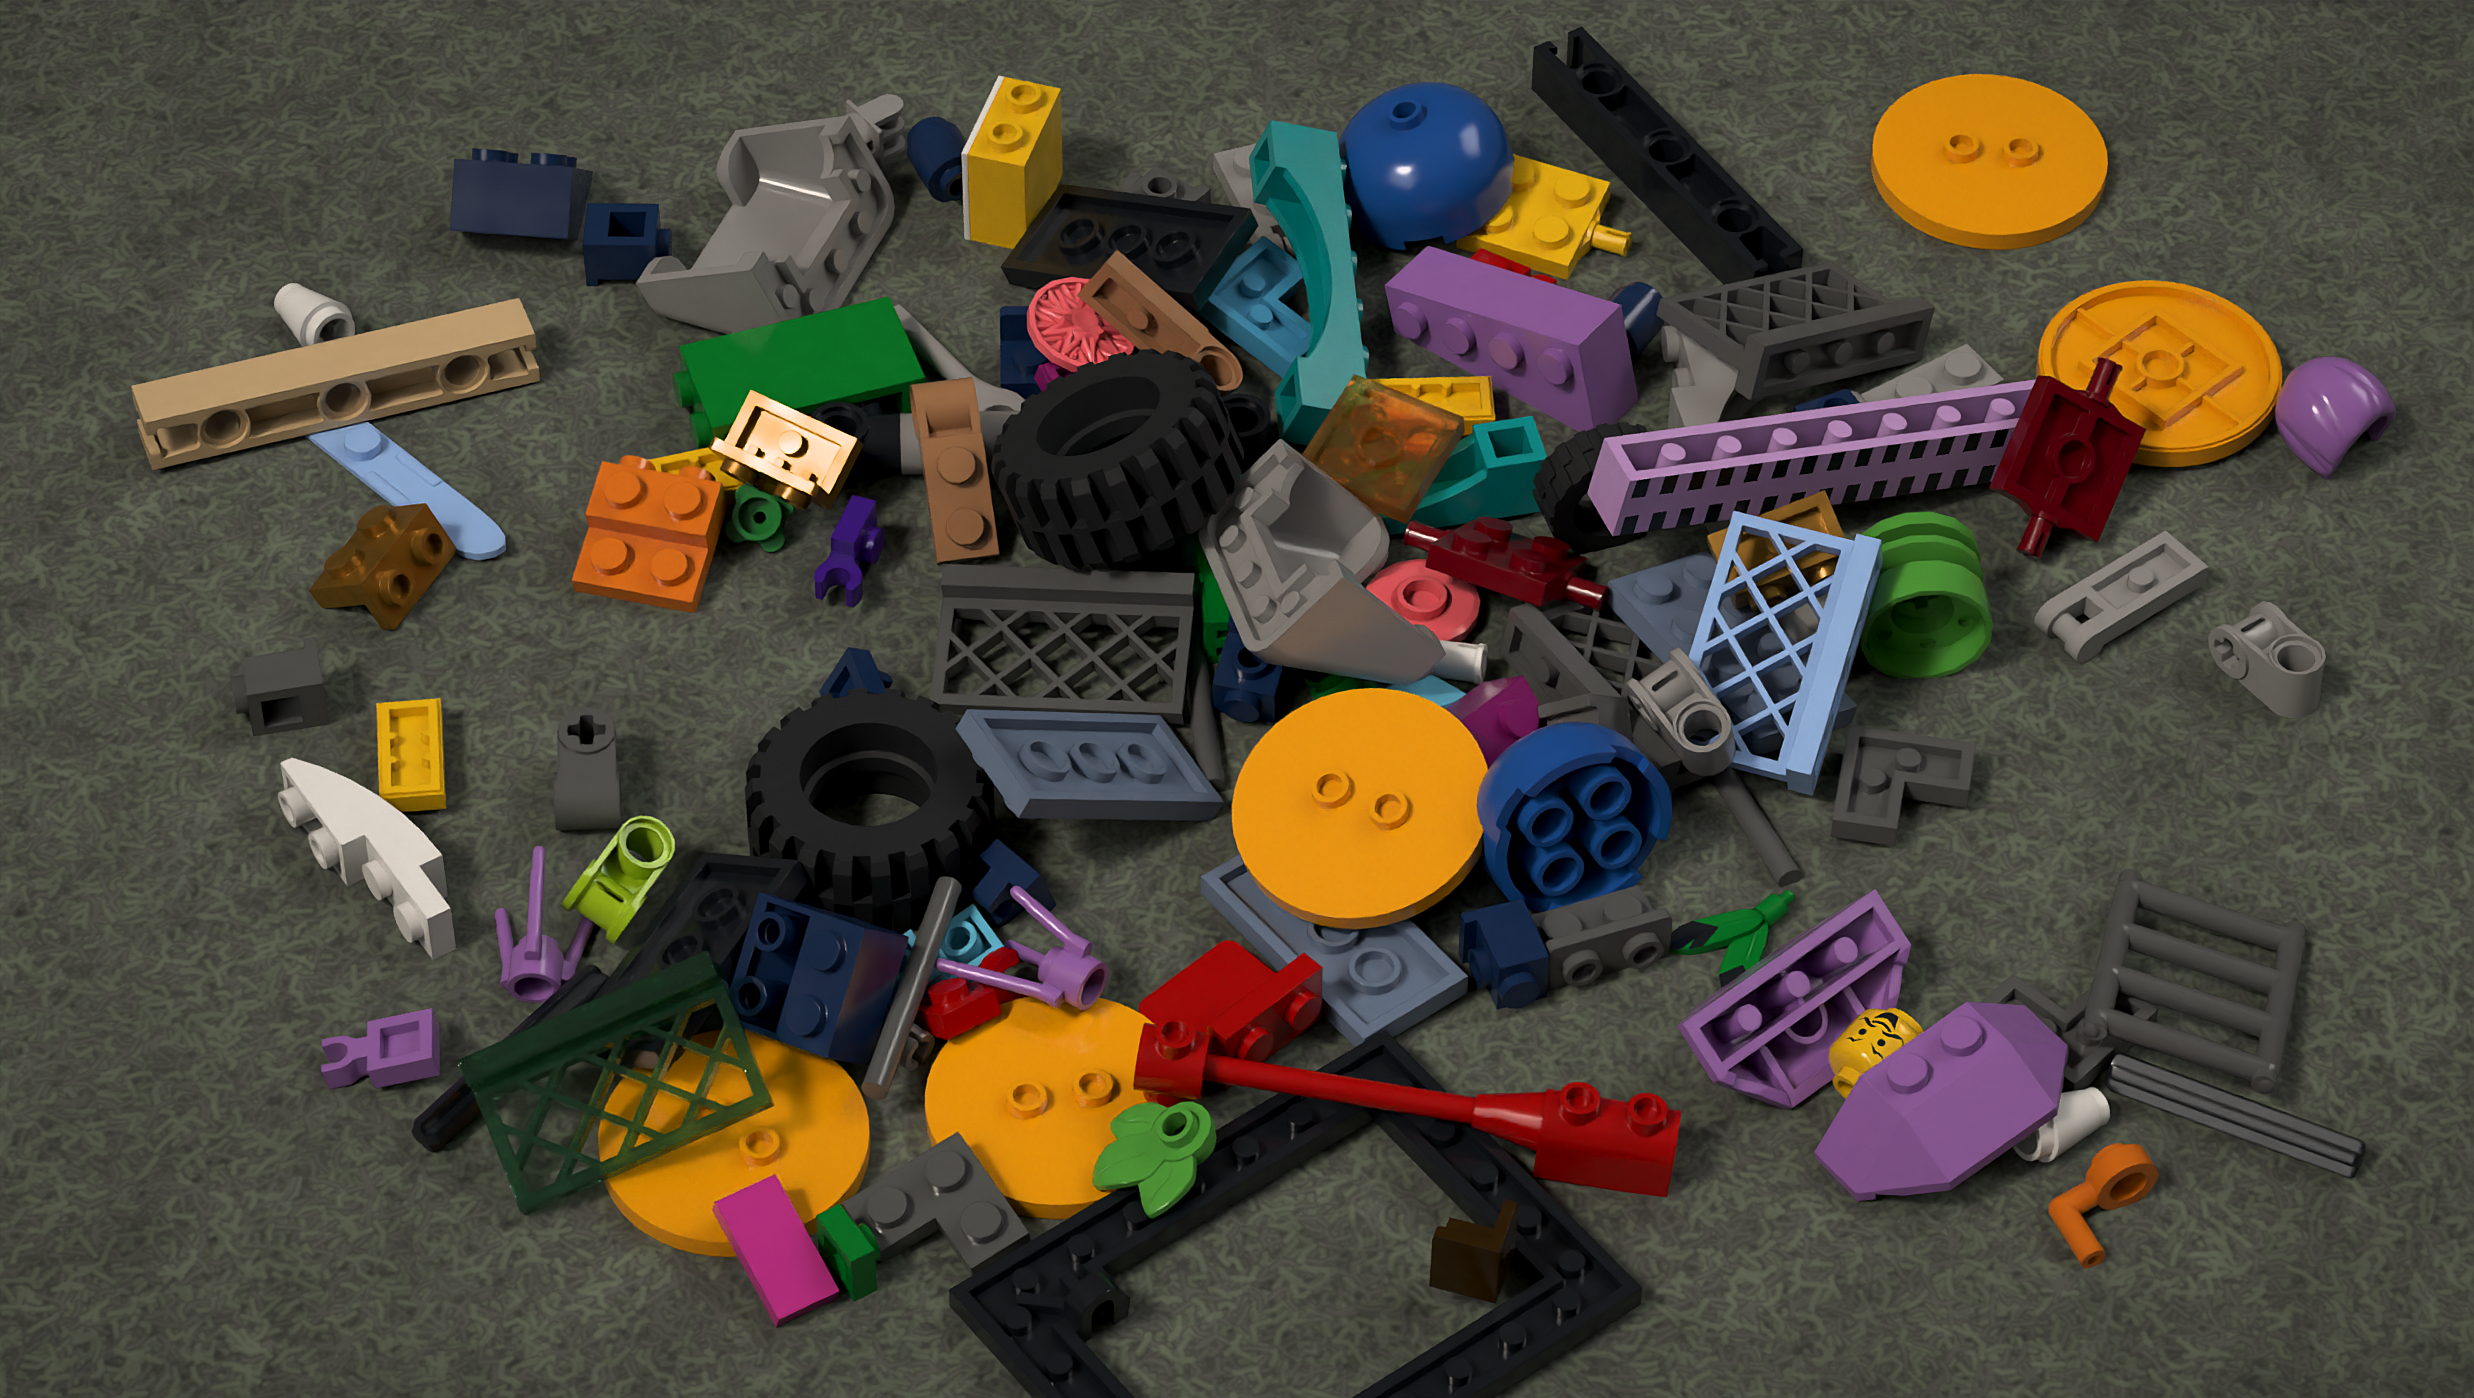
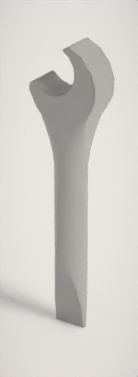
M899 304L894 306L913 350L943 380L973 378L979 411L1021 410V403L1025 400L1019 394L1007 389L998 388L974 376L909 312Z

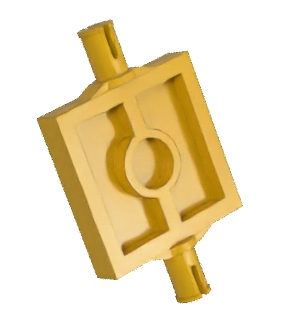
M1513 154L1515 159L1511 177L1513 191L1500 211L1486 224L1457 240L1458 248L1474 253L1479 248L1527 266L1532 270L1568 280L1578 260L1585 256L1592 247L1618 254L1625 258L1630 250L1633 234L1600 225V217L1610 199L1611 182Z

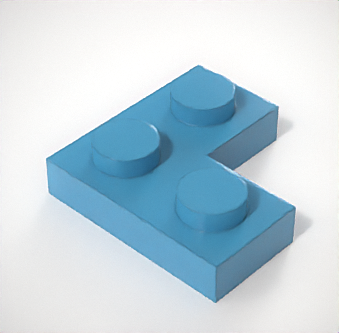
M1263 235L1234 261L1200 311H1194L1281 378L1285 376L1296 356L1305 357L1308 351L1311 324L1283 304L1303 287L1304 279L1301 268L1296 259Z

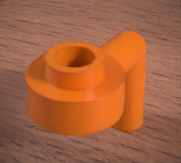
M2115 1143L2106 1146L2093 1157L2091 1166L2085 1176V1182L2053 1198L2049 1203L2048 1212L2084 1269L2101 1264L2106 1258V1252L2081 1214L2098 1205L2105 1210H2115L2138 1202L2152 1190L2158 1180V1169L2145 1149L2138 1144L2124 1145L2122 1143Z

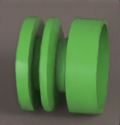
M1909 512L1881 520L1863 532L1861 535L1882 540L1883 564L1859 640L1860 647L1868 663L1885 675L1901 679L1940 678L1957 673L1978 660L1991 643L1993 621L1988 594L1983 586L1984 571L1980 564V549L1972 530L1954 517L1935 512Z

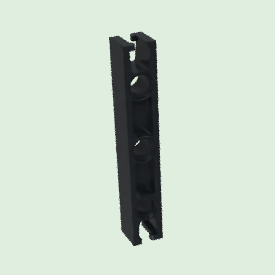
M1583 27L1568 32L1566 64L1555 55L1558 49L1551 41L1534 47L1531 89L1723 285L1802 268L1803 248Z

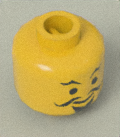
M1869 1008L1860 1013L1829 1048L1828 1061L1835 1074L1832 1081L1840 1095L1846 1099L1860 1075L1924 1032L1921 1026L1911 1016L1897 1008H1888L1886 1010Z

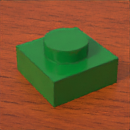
M840 1204L816 1215L819 1254L853 1302L877 1291L876 1262L881 1260V1251L869 1227L864 1223L856 1226Z

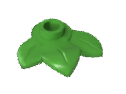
M1192 1101L1180 1102L1169 1108L1155 1102H1145L1124 1110L1110 1122L1111 1131L1117 1140L1107 1145L1098 1156L1093 1171V1186L1097 1190H1112L1138 1185L1141 1203L1147 1216L1152 1219L1159 1216L1186 1195L1195 1182L1197 1165L1203 1163L1213 1152L1217 1137L1215 1121L1212 1115L1203 1105Z

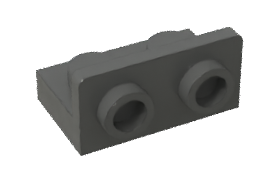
M1640 885L1531 915L1549 954L1547 991L1568 985L1575 987L1591 983L1599 976L1627 968H1646L1659 959L1669 957L1672 917L1666 908L1653 910Z

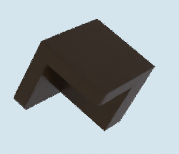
M1504 1200L1494 1228L1449 1217L1446 1227H1437L1432 1239L1429 1286L1496 1304L1515 1252L1519 1203Z

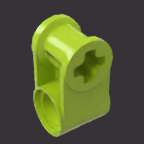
M640 815L630 818L621 826L599 858L592 860L560 907L567 912L573 909L580 912L605 930V939L614 945L647 899L646 894L673 856L675 840L670 829L662 821L651 816ZM628 850L639 853L646 862L635 859Z

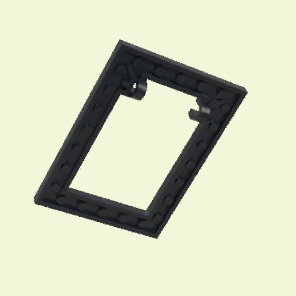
M1386 1030L1316 1070L1318 1072L1447 1092ZM1278 1093L1215 1131L1217 1137L1215 1148L1203 1163L1197 1165L1196 1179L1193 1186L1186 1195L1164 1213L1153 1219L1147 1216L1141 1203L1138 1185L1119 1188L949 1289V1305L1032 1398H1135L1085 1344V1342L1092 1339V1314L1097 1307L1114 1325L1128 1317L1131 1298L1112 1277L1372 1120L1475 1224L1494 1228L1504 1200L1519 1203L1515 1252L1511 1261L1534 1284L1352 1398H1494L1641 1305L1642 1287L1489 1134L1471 1128L1472 1124Z

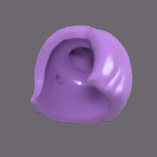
M2324 356L2306 361L2288 375L2278 394L2275 418L2278 431L2288 448L2314 472L2327 480L2333 477L2332 475L2337 470L2344 455L2364 431H2368L2371 441L2380 440L2385 430L2391 425V421L2395 418L2396 407L2381 381L2362 365L2346 358Z

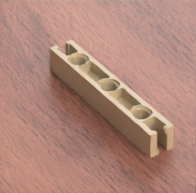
M516 298L132 385L131 388L134 405L140 416V419L137 420L139 435L151 468L156 470L540 381L539 367L531 351L537 349L535 332L520 299Z

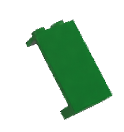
M889 296L680 345L681 371L672 373L673 388L679 407L681 409L690 407L692 410V414H689V425L697 449L709 447L713 437L725 441V434L729 433L750 390L805 415L812 414L817 408L828 403L844 402L854 404L887 395L892 396L899 413H912L910 385L926 383L925 375Z

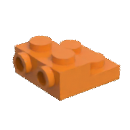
M634 455L621 457L619 464L602 461L585 513L589 527L572 577L574 590L576 592L695 613L728 509L722 483L716 482L714 475L709 471L695 466L682 467L677 475L656 471L653 463Z

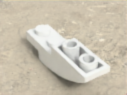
M295 758L281 762L284 790L278 793L281 809L292 827L296 828L303 825L309 833V844L320 866L323 869L333 866L347 886L365 879L370 891L377 900L387 897L394 907L393 913L396 923L405 939L410 943L418 940L432 960L455 950L456 944L451 908L444 900L448 893L443 855L428 837L402 812L377 794L351 779L321 766Z

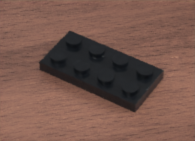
M1059 184L1001 265V269L1009 284L1042 288L1053 280L1068 277L1091 279L1112 254L1118 250L1184 309L1200 311L1259 225L1251 208Z
M704 852L561 1040L572 1058L581 1061L668 1071L673 1063L684 1054L687 1044L707 1017L718 1008L722 997L730 988L759 892L794 901L810 880L800 862L792 859Z

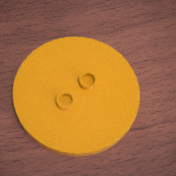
M1992 74L1946 77L1926 83L1907 92L1897 99L1881 117L1874 133L1871 154V172L1878 192L1887 205L1904 221L1942 241L1987 250L2032 247L2057 239L2074 230L2097 207L2104 191L2108 166L2107 149L2100 131L2088 115L2076 104L2061 94L2039 84L2019 78Z
M2140 280L2121 282L2097 288L2079 296L2064 306L2052 318L2041 338L2036 365V378L2038 375L2051 376L2073 389L2086 390L2099 357L2112 360L2123 367L2109 401L2115 405L2122 416L2146 429L2132 462L2135 464L2157 467H2185L2225 458L2245 448L2258 438L2268 427L2275 414L2277 398L2282 384V366L2279 354L2270 336L2243 309L2225 298L2197 287L2169 281Z
M1363 688L1337 692L1318 698L1294 710L1277 722L1260 739L1246 759L1238 776L1232 801V826L1238 851L1249 875L1258 888L1277 906L1305 921L1333 928L1364 929L1390 925L1422 913L1449 895L1466 878L1480 858L1484 830L1477 812V795L1480 784L1488 771L1487 764L1477 741L1459 719L1443 707L1421 696L1392 689Z
M1029 996L1000 1004L1001 1015L948 1040L941 1049L931 1067L925 1090L927 1134L933 1147L954 1133L959 1132L1017 1215L1041 1219H1068L1117 1190H1097L1092 1183L1093 1171L1098 1156L1107 1145L1117 1140L1111 1131L1110 1122L1124 1110L1147 1102L1143 1091L1133 1089L1143 1025L1144 1023H1155L1131 1008L1103 998H1098L1089 1009L1082 1011L1065 1001L1058 1008H1055L1038 998Z
M723 1029L696 1034L687 1044L684 1054L673 1063L668 1071L633 1067L610 1095L600 1120L598 1132V1151L602 1178L610 1197L621 1213L648 1236L663 1244L693 1254L737 1257L712 1211L714 1202L776 1174L809 1236L817 1232L816 1215L838 1204L843 1207L842 1203L857 1193L865 1177L870 1157V1128L867 1108L861 1092L853 1079L834 1059L813 1054L747 1029Z

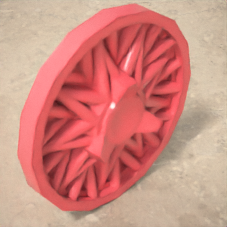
M1076 277L1053 280L1036 292L1027 310V331L1035 347L1049 361L1071 372H1077V367L1091 361L1094 364L1106 361L1110 355L1122 352L1131 355L1135 345L1077 296L1090 279Z
M1426 559L1396 562L1379 571L1366 586L1369 592L1411 624L1425 625L1435 633L1439 640L1461 642L1477 626L1481 601L1475 584L1426 568Z

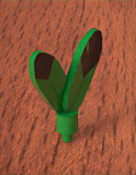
M1786 890L1779 896L1771 893L1753 909L1725 912L1681 925L1671 933L1670 952L1696 955L1728 946L1719 971V982L1722 988L1763 959L1769 938V929L1788 914L1787 905L1794 900L1795 895L1791 890Z

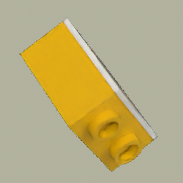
M998 76L961 153L964 239L1014 249L1054 193L1063 174L1061 88Z

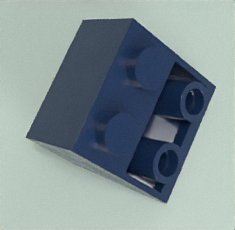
M472 148V160L454 159L450 231L578 240L592 183L593 171L576 168V157L531 153V163L523 164L518 163L519 153Z
M759 892L721 1021L828 1059L870 1065L909 937L856 918Z

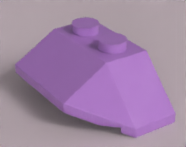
M1876 889L1794 937L1696 1005L1677 1027L1714 1084L1778 1108L1789 1110L1833 1079L1835 1074L1828 1061L1829 1048L1860 1013L1869 1008L1884 1010L1896 1008L1900 993L1903 965L1907 964L1911 944Z
M1965 1002L1860 1075L1814 1151L1815 1158L1857 1201L1876 1199L1877 1195L1906 1196L1952 1190L2057 1116L2065 1066L2067 1065L2069 1054L2068 1045L2025 1005Z

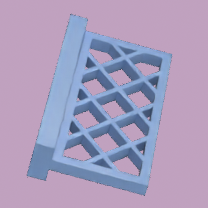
M1733 511L1689 654L1690 660L1718 700L1751 683L1766 708L1735 726L1732 723L1737 750L1732 763L1728 767L1787 782L1788 790L1813 796L1883 564L1882 540L1856 534L1855 541ZM1743 532L1769 538L1779 556L1748 572L1737 554ZM1783 542L1797 546L1787 550ZM1815 550L1839 556L1834 575L1812 587H1809L1794 562ZM1734 566L1739 577L1728 582L1732 567ZM1786 566L1801 592L1769 608L1755 582ZM1747 588L1761 614L1730 630L1719 612L1722 600ZM1828 592L1823 609L1817 598ZM1808 603L1819 621L1817 632L1792 646L1777 619ZM1716 624L1722 635L1710 640L1714 625ZM1768 624L1782 646L1783 651L1752 667L1737 640ZM1729 645L1744 672L1712 688L1701 670L1704 658ZM1811 650L1805 668L1799 656ZM1790 661L1802 680L1799 691L1774 704L1759 677ZM1793 709L1789 725L1787 726L1781 715ZM1773 720L1784 738L1778 761L1751 754L1741 736ZM1720 734L1705 742L1691 738L1689 741L1698 746H1706L1715 742Z

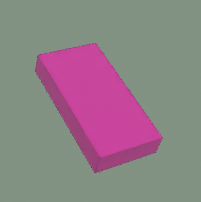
M776 1174L714 1202L712 1211L775 1327L837 1299L840 1290Z

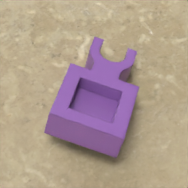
M432 1008L367 1021V1037L354 1039L349 1036H336L322 1039V1048L328 1061L336 1062L321 1066V1072L329 1089L353 1084L365 1075H369L374 1088L440 1075L439 1023Z

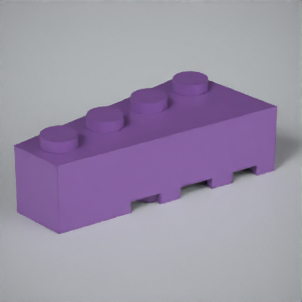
M1427 246L1385 284L1394 332L1475 376H1491L1492 385L1578 432L1588 431L1596 428V425L1604 423L1608 425L1615 424L1639 400L1620 304L1431 246Z

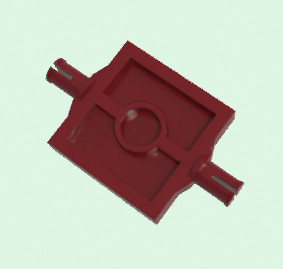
M2102 357L2098 358V363L2086 390H2076L2051 376L2041 375L2037 376L1989 487V489L2019 504L2023 511L2031 517L2019 546L2016 548L2017 552L2023 553L2026 557L2041 560V555L2053 527L2063 528L2087 541L2098 542L2146 432L2145 428L2122 416L2115 405L2109 401L2119 374L2123 370L2120 364H2116L2112 360Z
M1478 517L1476 520L1474 519L1454 531L1449 529L1443 531L1419 523L1417 520H1411L1407 526L1404 535V545L1429 552L1425 564L1426 568L1539 607L1551 600L1563 602L1569 600L1600 612L1607 602L1609 586H1603L1583 579L1588 558L1569 552L1570 546L1559 539L1547 536H1536L1534 539H1530L1513 533V526L1508 522L1492 517Z

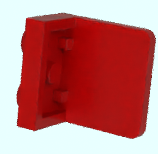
M1225 940L1144 998L1139 1003V1013L1156 1025L1166 1017H1183L1193 1024L1195 1031L1212 1034L1210 1054L1263 1063L1321 1019L1323 967L1307 954L1302 953L1275 973L1237 942ZM1217 1083L1224 1090H1227L1232 1086L1228 1084Z

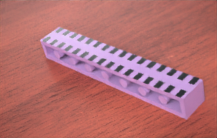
M2036 379L1604 438L1587 494L1611 535L1618 536L1730 520L1733 511L1758 516L1824 490L1831 505L1989 483L1994 478Z

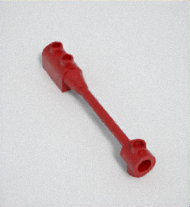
M1179 1016L1166 1017L1159 1021L1157 1025L1144 1023L1142 1028L1133 1089L1143 1091L1147 1102H1155L1169 1108L1180 1102L1201 1101L1205 1081L1468 1123L1472 1124L1471 1128L1536 1151L1532 1176L1534 1178L1659 1197H1667L1679 1133L1681 1110L1668 1108L1666 1102L1661 1097L1652 1093H1639L1629 1101L1600 1097L1599 1092L1588 1083L1572 1082L1565 1085L1562 1090L1547 1088L1546 1092L1477 1094L1476 1097L1213 1055L1210 1054L1212 1034L1195 1031V1027L1189 1020Z

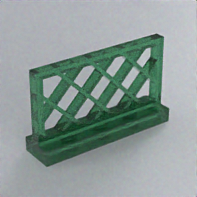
M704 951L457 1060L466 1084L473 1090L517 1205L523 1215H528L775 1106L728 992L729 986L722 969L708 951ZM714 1003L717 1004L724 1025L714 1049L681 1038L691 1013ZM675 1021L670 1033L658 1029ZM643 1034L666 1042L651 1077L619 1065L628 1042ZM730 1040H732L739 1059L725 1054ZM677 1046L709 1058L695 1094L662 1082ZM612 1048L608 1060L596 1056ZM582 1061L603 1069L589 1104L557 1093L566 1069ZM721 1063L745 1072L754 1094L728 1107L706 1099ZM615 1074L647 1086L632 1121L600 1109ZM550 1076L545 1088L534 1084V1082ZM518 1089L541 1096L526 1132L502 1122L494 1101L495 1099ZM658 1091L690 1103L680 1128L666 1134L644 1126ZM553 1101L584 1113L569 1149L538 1137ZM701 1108L714 1112L697 1120ZM596 1118L628 1130L618 1155L602 1162L581 1154ZM508 1135L522 1141L516 1155ZM639 1135L652 1139L635 1147ZM533 1146L565 1157L555 1183L531 1193L522 1171ZM577 1162L589 1167L572 1175Z

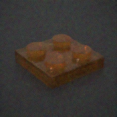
M1354 374L1302 456L1373 511L1407 524L1464 434V418Z

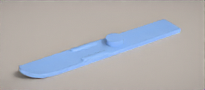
M368 421L304 435L391 505L403 506L426 503L454 543L456 554L479 561L497 557L506 551V537L500 527L490 517Z

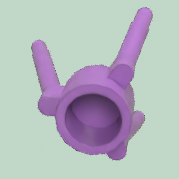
M536 846L533 849L527 935L519 941L516 947H514L508 912L504 908H498L495 911L496 931L502 961L500 985L508 989L514 998L522 1002L544 1003L575 975L577 964L595 927L594 922L583 916L565 957H563V953L558 949V943L553 938L541 934L546 850L542 846Z
M1013 886L1011 888V896L1064 944V948L1054 946L1044 955L1014 940L1005 942L1004 947L1017 950L1018 957L1021 960L1039 969L1038 978L1043 984L944 958L936 959L934 965L938 971L1035 997L1055 1008H1058L1065 1001L1082 1011L1089 1009L1098 1000L1105 988L1109 973L1106 963L1090 955L1093 947L1090 941L1074 934L1020 886Z

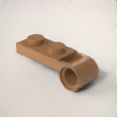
M1118 250L1112 254L1077 294L1078 297L1139 350L1155 349L1161 354L1170 350L1199 362L1208 370L1209 375L1213 377L1221 397L1232 394L1241 384L1243 372L1237 358L1215 339L1202 323Z
M972 377L910 385L912 419L915 435L919 441L936 564L997 557L999 555V547L974 380Z

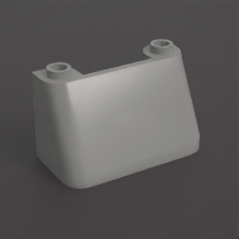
M850 115L735 130L724 147L717 163L718 181L732 202L729 211L690 270H686L680 260L673 256L657 257L647 265L636 285L656 314L726 335L840 308L889 229L894 217L895 208L890 185Z
M1281 438L1239 478L1234 493L1227 494L1226 504L1216 515L1209 514L1204 519V526L1199 528V541L1242 642L1251 653L1265 663L1406 686L1426 678L1432 672L1435 665L1446 655L1438 637L1425 625L1411 624L1361 585L1368 576L1377 573L1384 566L1388 558L1390 539L1381 516Z

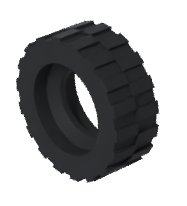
M1628 422L1596 425V428L1580 431L1574 434V437L1567 442L1563 441L1540 464L1542 468L1539 473L1535 474L1533 480L1536 486L1533 489V496L1553 537L1566 542L1574 552H1596L1617 547L1635 539L1638 540L1647 534L1646 531L1612 536L1591 500L1580 501L1588 492L1604 438L1648 432L1645 426L1640 424L1636 426L1629 425Z

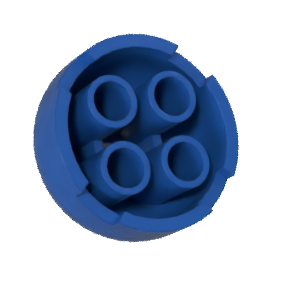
M1420 82L1391 89L1365 104L1346 125L1338 141L1340 158H1344L1346 162V177L1343 188L1345 204H1349L1352 210L1351 226L1361 237L1382 247L1406 250L1407 241L1426 240L1443 236L1445 244L1458 240L1479 229L1492 219L1504 206L1513 191L1511 177L1515 159L1500 119L1484 100L1474 93L1455 85L1441 82Z
M1563 722L1542 727L1521 737L1503 751L1488 769L1480 784L1477 795V812L1484 832L1482 854L1479 860L1487 874L1509 901L1523 898L1528 909L1545 912L1633 887L1643 878L1637 869L1646 860L1657 839L1665 841L1667 839L1672 819V800L1669 787L1664 777L1644 753L1628 738L1615 730L1588 722Z

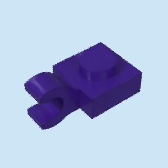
M852 495L830 538L831 552L826 561L816 569L814 574L815 597L817 599L823 600L830 587L844 585L846 586V606L855 607L861 601L863 596L862 573L867 563L873 565L877 563L884 544V529L877 527L876 500Z

